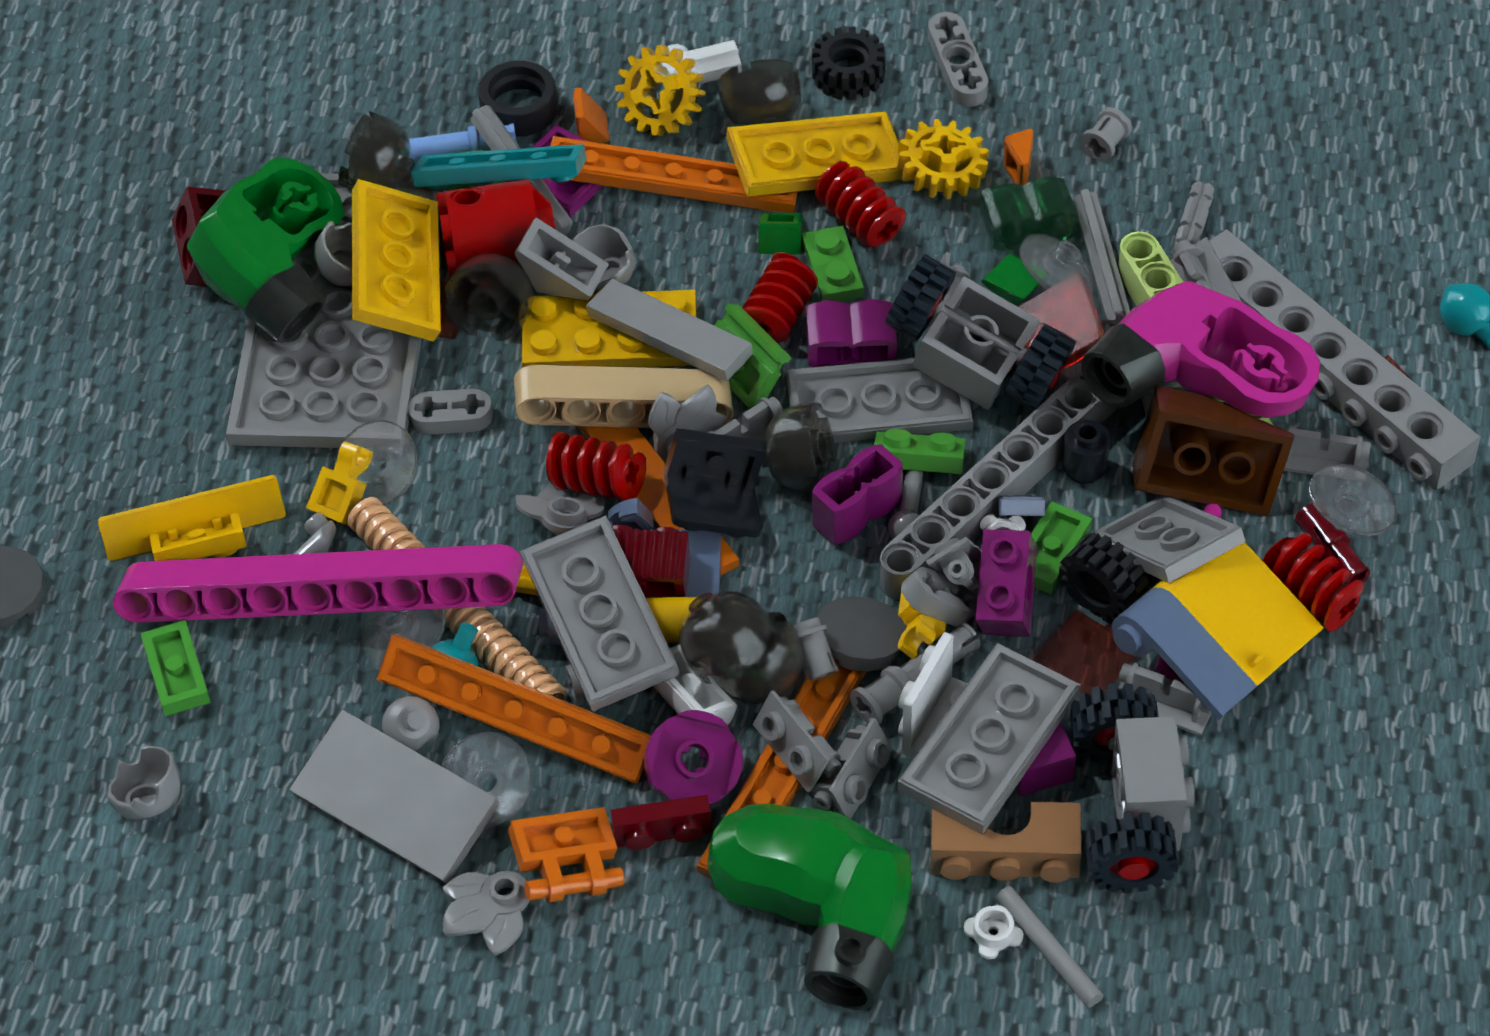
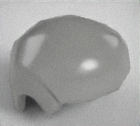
M330 221L314 244V263L322 277L330 283L340 286H352V223L334 226L333 221Z
M600 224L587 227L574 237V242L609 264L594 293L598 294L612 279L623 284L631 279L636 263L635 255L625 234L619 228Z
M145 746L141 749L138 761L131 764L121 761L118 764L115 779L108 785L107 798L111 807L126 819L135 821L148 820L169 810L177 802L181 785L180 773L174 756L164 747Z

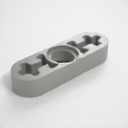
M941 12L932 16L928 22V41L952 99L957 104L966 107L982 104L988 96V77L963 19L951 12ZM943 29H947L949 33H952L951 41L947 42V35ZM952 56H963L968 61L963 64H953L947 59ZM968 77L972 89H969L967 85H963V78Z

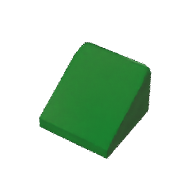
M763 212L760 215L758 225L759 254L784 252L800 255L803 215L801 213Z
M1009 253L981 282L991 292L1018 306L1048 275L1041 269Z

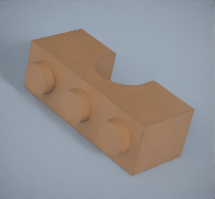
M1031 802L1029 824L1019 833L1012 835L998 834L989 828L982 835L932 809L931 874H941L943 877L951 880L965 879L969 875L992 876L999 881H1012L1018 877H1041L1048 882H1063L1068 878H1079L1081 862L1080 803Z

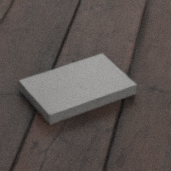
M1164 495L1093 532L1099 533L1101 538L1104 535L1111 537L1113 545L1117 542L1124 545L1123 552L1127 555L1131 552L1136 557L1133 561L1135 565L1141 564L1145 570L1144 572L1168 583L1246 542L1242 527Z

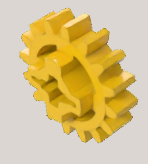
M657 45L654 52L652 48L643 47L641 48L642 59L630 55L628 61L632 66L631 69L619 70L618 73L625 78V83L616 85L615 90L624 93V99H621L616 104L619 108L629 109L624 120L631 123L638 121L637 131L647 132L651 129L652 135L662 136L666 129L670 134L679 133L678 122L682 125L690 126L693 122L688 115L689 112H701L702 108L695 103L696 97L705 96L706 91L697 89L696 83L701 81L704 76L701 73L691 72L696 61L690 58L682 60L683 50L673 48L669 53L668 46ZM662 63L671 65L679 74L670 75L667 67H663ZM661 84H664L665 90L659 92V97H657L656 91H659L661 89ZM650 106L653 114L658 115V118L648 115L642 107Z
M934 119L932 127H928L927 124L921 121L918 123L917 132L907 129L905 139H900L897 153V169L903 170V181H915L913 190L917 192L925 187L929 189V197L934 198L937 192H943L946 199H951L953 191H957L963 197L967 196L969 187L978 189L981 178L986 176L989 150L982 148L983 138L981 136L971 138L972 128L968 126L958 130L956 129V121L953 120L948 126H942L939 119Z

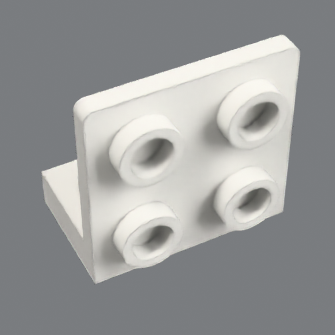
M946 632L942 634L936 646L929 645L920 662L919 676L915 682L908 681L900 695L898 706L903 709V716L899 724L898 734L903 736L902 754L913 759L968 684L952 677L954 635Z

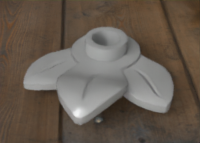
M708 384L682 404H679L675 398L665 392H661L656 398L649 414L648 425L654 432V450L662 460H667L676 428L708 433L709 431L715 432L723 427L726 416L715 412L717 400L712 388Z
M548 484L537 497L528 495H516L515 497L516 507L520 512L528 517L542 521V524L555 535L586 524L588 520L601 516L605 507V500L601 494L589 495L584 493L572 498L552 484Z
M500 871L491 876L477 872H468L454 877L443 887L446 896L454 901L449 905L444 915V935L451 937L482 932L490 953L493 956L503 953L516 942L524 930L521 912L529 903L524 890V884L527 880L519 873L513 871ZM503 888L513 889L509 895L502 896L497 894Z

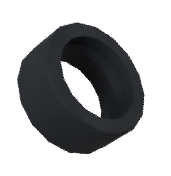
M526 60L508 61L496 65L486 72L479 83L478 97L480 108L484 105L490 106L504 126L514 123L516 137H526L541 132L552 123L557 115L556 82L550 71L540 64ZM515 89H527L541 95L537 101L524 107H506L495 102L496 98L503 93Z

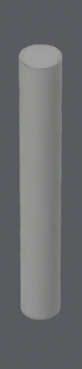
M1011 886L1003 888L997 894L996 900L1010 912L1017 925L1088 1008L1100 1002L1104 997L1103 993Z

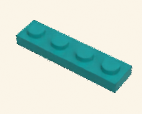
M584 144L422 155L411 173L414 187L429 186L431 190H444L454 184L469 183L471 187L491 185L496 181L511 182L530 179L532 182L534 179L551 178L553 182H565L579 175L587 161Z

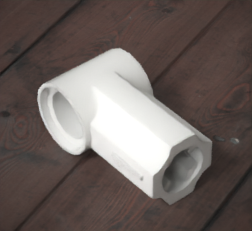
M734 40L690 51L680 44L668 46L669 53L673 48L683 50L682 60L690 58L696 61L691 72L701 73L704 76L701 81L696 83L697 89L703 83L742 74L738 48ZM662 63L663 67H667L670 75L679 74L671 65Z

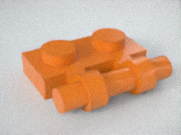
M605 807L511 820L508 833L520 873L539 870L542 878L525 881L524 890L528 901L545 898L547 903L563 901L565 895L587 892L589 896L606 894L609 888L624 886L625 879L622 868L604 869L602 860L614 859L617 851V845ZM582 864L583 873L562 876L561 866Z

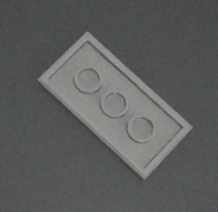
M914 358L786 370V383L795 447L875 439L877 431L886 432L890 429H903L916 435L972 430L973 420L969 399L912 366Z
M606 515L520 551L524 565L592 712L680 675L678 665Z
M997 643L898 780V791L983 835L1071 708L1072 702L1080 695L1081 684Z
M341 710L289 789L297 797L445 884L452 879L500 804L496 797L344 710Z

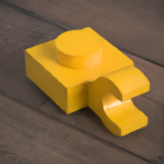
M344 441L339 449L334 470L322 466L306 508L348 525V516L355 505L361 501L367 486L366 483L357 480V478L368 468L372 460L373 451Z
M901 589L898 616L902 618L907 628L898 641V648L911 659H914L917 656L920 644L924 641L926 644L931 645L945 632L946 623L914 609L905 599Z

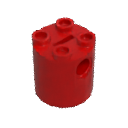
M530 179L436 193L449 276L521 266L514 253L535 217L555 229L551 201L549 202L531 184Z

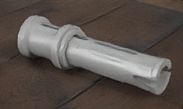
M966 623L958 625L955 630L949 633L954 635L953 664L980 648L979 638H975L971 642L968 640L977 633ZM925 650L900 667H886L881 671L880 678L867 687H857L851 691V704L855 712L867 724H869L872 718H876L879 724L882 723L883 715L898 706L900 695L908 681L915 682L920 674V662Z

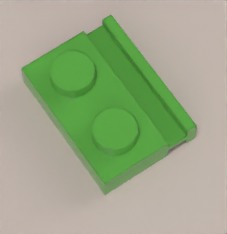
M727 304L724 308L727 311L722 320H717L714 326L752 343V356L729 379L730 389L748 408H752L758 404L761 398L768 397L782 374L779 370L784 363H789L791 357L740 305Z

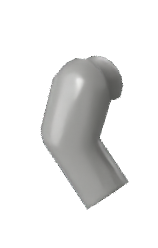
M315 513L304 524L306 532L311 537L294 554L328 552L337 528L333 520L328 521L324 514Z

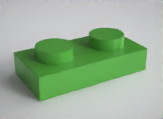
M843 225L802 233V245L809 267L818 278L817 291L820 301L832 300L841 302L864 297V287Z
M890 429L886 432L877 431L874 445L882 444L903 463V470L962 474L966 438H956L954 435L944 432L934 433L930 436L916 435L903 429Z
M1051 501L1045 510V516L1040 518L1031 533L1038 547L1035 588L1052 595L1063 577V574L1059 573V567L1062 565L1060 562L1079 542L1089 535L1092 530L1093 518Z
M186 620L140 633L165 716L211 703Z

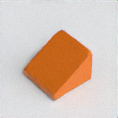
M581 87L575 88L573 99L577 136L589 142H608L610 139L606 112Z
M1033 129L1005 136L1003 166L1018 191L1021 190V192L1026 191L1028 188L1033 152Z

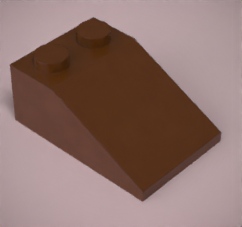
M1156 385L1132 462L1135 490L1204 504H1217L1228 509L1269 516L1294 441V434L1201 394Z

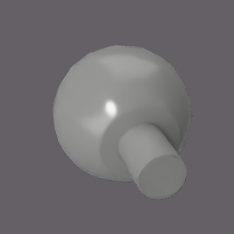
M405 696L396 699L387 707L382 718L383 733L414 751L419 750L424 745L433 743L440 729L439 717L434 707L428 701L416 696Z

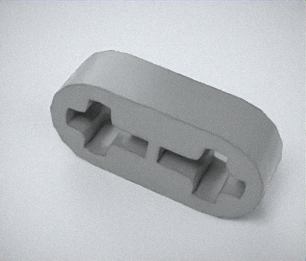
M480 389L427 391L415 395L409 401L408 413L411 427L421 434L480 431L486 428L493 419L490 396ZM477 406L476 414H468L469 407ZM433 409L432 416L423 417L425 410Z
M919 567L901 584L905 599L914 609L924 615L955 627L962 623H967L976 615V595L963 585L951 583L946 575L926 567Z

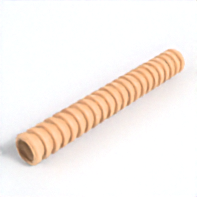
M377 497L363 499L355 505L348 516V526L373 550L425 548V545L417 540L416 536L408 531V528L400 523L399 519L394 514H391V511L386 506H383V503ZM485 607L430 609L433 610V614L441 619L446 627L450 628L454 635H456L460 624L463 622L469 623L478 629V633L470 648L475 652L477 659L485 664L489 671L565 701L567 695L566 688L557 683V679L548 674V670L544 666L539 665V661L534 656H530V652L521 646V643L515 637H512V634L506 628H503V625Z

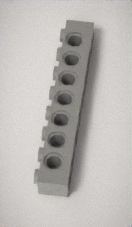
M1226 229L1209 240L1242 303L1253 308L1277 327L1298 335L1312 346L1320 360L1319 380L1313 389L1314 394L1322 400L1331 402L1342 412L1349 424L1355 427L1359 426L1374 438L1380 450L1387 454L1392 453L1407 466L1409 473L1415 479L1425 481L1436 491L1475 463L1481 438L1476 432Z

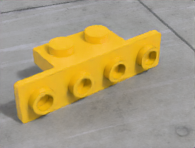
M269 475L103 516L98 519V526L107 558L110 561L152 551L155 561L202 559L210 556L223 558L234 554L238 549L247 547L243 528L282 519L286 516L277 477Z

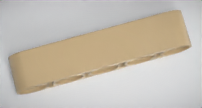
M529 365L521 368L514 376L517 417L520 421L530 425L650 428L648 425L649 414L656 398L661 392L671 395L679 404H682L707 384L712 388L716 396L717 406L715 412L726 416L723 426L729 423L734 416L729 380L724 381L701 369Z

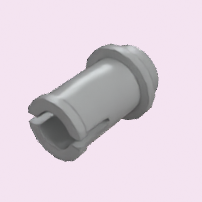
M819 617L808 619L792 626L795 635L791 638L793 642L798 641L809 672L810 681L824 678L839 671L824 633L828 630L827 625H822Z

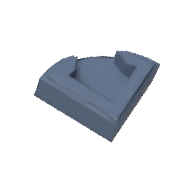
M1032 495L1002 496V498H999V515L1045 516V499Z
M638 498L620 502L614 505L608 512V521L611 526L626 525L633 530L654 529L653 513Z

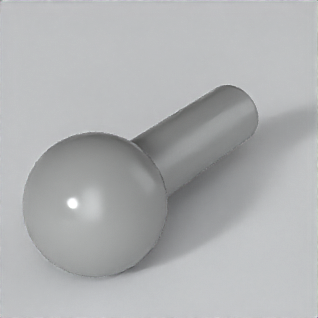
M906 471L900 511L894 513L888 523V532L892 539L919 516L918 508L924 476L922 471Z

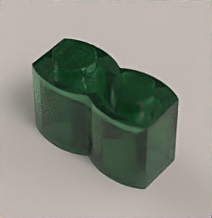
M1045 177L1030 181L1024 185L1001 184L982 191L980 214L993 249L1018 250L1034 242L1056 244L1076 236L1078 214L1063 178Z

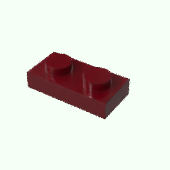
M708 794L610 809L613 835L617 848L626 846L631 850H642L652 846L656 841L675 839L678 842H692L701 838L703 834L712 833Z

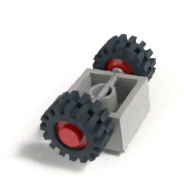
M927 254L923 255L903 284L885 320L886 325L912 340L918 341L929 326L930 321L936 318L922 339L912 366L987 410L995 401L1015 367L1018 366L1005 390V394L1036 410L1060 377L1077 341L1045 323L1030 345L1041 320L963 276L948 301L945 302L943 299L949 292L957 272Z
M1110 683L1107 690H1102L1100 686L1091 688L1092 695L1086 692L1078 695L1079 701L1074 700L1071 704L1072 709H1070L1073 742L1076 751L1079 750L1080 755L1084 758L1090 755L1091 761L1099 762L1102 758H1106V763H1111L1116 815L1107 817V824L1098 821L1094 824V829H1089L1086 833L1085 844L1089 877L1091 881L1095 880V885L1101 888L1106 885V889L1115 892L1118 887H1122V893H1131V889L1139 887L1140 892L1148 891V885L1152 884L1157 888L1163 885V879L1170 881L1174 878V872H1178L1179 869L1177 851H1180L1182 833H1190L1189 807H1194V784L1192 777H1184L1183 765H1188L1189 758L1186 735L1178 736L1176 716L1159 717L1155 696L1152 692L1147 694L1146 688L1139 686L1133 691V684L1124 683L1122 688H1117L1116 683Z

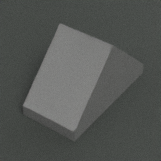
M536 217L514 253L537 293L589 300L609 265Z

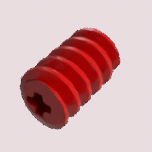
M839 161L829 167L817 182L815 188L817 200L823 206H826L827 210L833 216H836L838 221L843 226H846L848 231L853 236H856L863 246L869 248L876 247L889 241L902 229L906 221L904 209L896 206L894 199L886 196L884 190L876 186L871 177L865 176V172L861 167H850L847 162Z
M784 252L774 253L742 308L776 343L784 342L790 335V329H793L796 325L797 317H800L804 311V305H807L811 299V293L818 287V278L814 271L792 254Z
M557 432L549 444L546 458V475L551 484L557 489H570L573 492L582 493L585 491L589 495L601 494L605 498H618L621 501L636 498L645 481L646 457L641 452L634 454L632 446L628 443H621L617 446L614 441L605 440L601 444L598 438L589 437L585 440L582 435L575 434L570 438L566 432Z
M1303 533L1295 539L1291 537L1282 538L1266 552L1262 561L1304 607L1311 611L1316 620L1324 623L1327 631L1333 632L1349 620L1358 606L1359 597L1365 587L1364 583L1361 580H1355L1346 586L1350 580L1351 571L1348 568H1342L1334 573L1338 560L1334 556H1329L1321 561L1325 553L1322 545H1315L1308 549L1312 542L1310 534Z

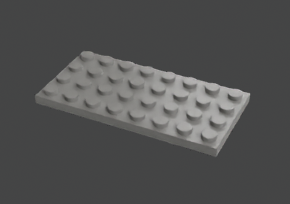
M320 173L330 181L341 197L345 215L337 226L352 223V189L358 179L437 201L436 193L444 192V190H431L429 186L414 187L412 175ZM438 208V228H439L440 214H439V208ZM312 244L295 257L293 264H300L324 296L325 304L320 313L304 330L284 343L278 341L270 342L262 338L257 332V324L248 318L226 431L228 445L340 448L343 442L347 441L366 449L405 450L409 426L408 407L409 401L413 398L422 338L352 320V286L336 285L322 277L314 263V244Z

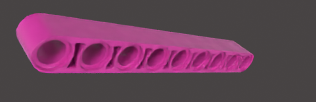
M492 544L133 563L127 568L113 598V608L121 618L129 622L142 623L501 606L510 602L515 595L523 568V560L514 548L507 545Z

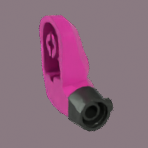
M1191 281L1162 290L1134 307L1119 324L1112 326L1081 361V371L1086 384L1100 401L1111 407L1119 409L1126 407L1154 391L1156 385L1161 386L1163 382L1177 381L1183 388L1197 394L1218 398L1245 413L1264 418L1289 415L1302 408L1319 380L1320 360L1314 349L1301 337L1277 327L1246 304Z

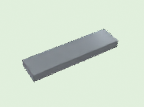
M612 279L586 304L589 317L724 381H728L753 354L752 343L615 279Z

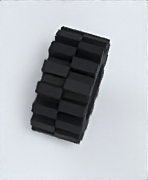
M848 26V32L843 33L841 27L835 28L833 36L827 31L823 34V40L817 39L815 48H812L813 80L815 79L816 87L818 89L823 87V93L827 96L835 92V99L842 100L843 94L849 95V100H856L857 93H860L863 98L868 97L869 89L876 92L879 89V83L883 84L885 80V46L883 42L879 43L877 35L873 34L869 37V30L863 28L860 33H856V27ZM842 60H856L862 64L854 67H842L835 63Z
M1093 533L1091 536L1087 535L1062 559L1059 573L1064 575L1061 578L1063 585L1071 587L1067 591L1070 596H1077L1081 600L1078 603L1083 608L1088 606L1090 612L1095 616L1100 613L1103 621L1109 622L1111 619L1114 621L1117 616L1148 592L1149 588L1146 586L1149 582L1147 577L1141 575L1145 571L1142 565L1134 564L1133 561L1136 557L1131 552L1128 555L1123 552L1124 545L1119 542L1113 545L1111 537L1104 535L1101 538L1099 533Z

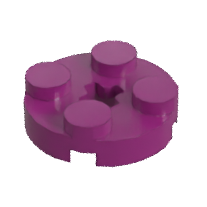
M700 710L684 711L665 720L651 734L645 748L644 768L647 773L649 787L665 801L708 794L709 805L717 803L735 787L742 771V750L739 742H736L734 735L728 730L730 727L718 716ZM691 747L698 748L699 757L706 760L705 767H697L694 773L686 770V764L681 762V754L689 753Z

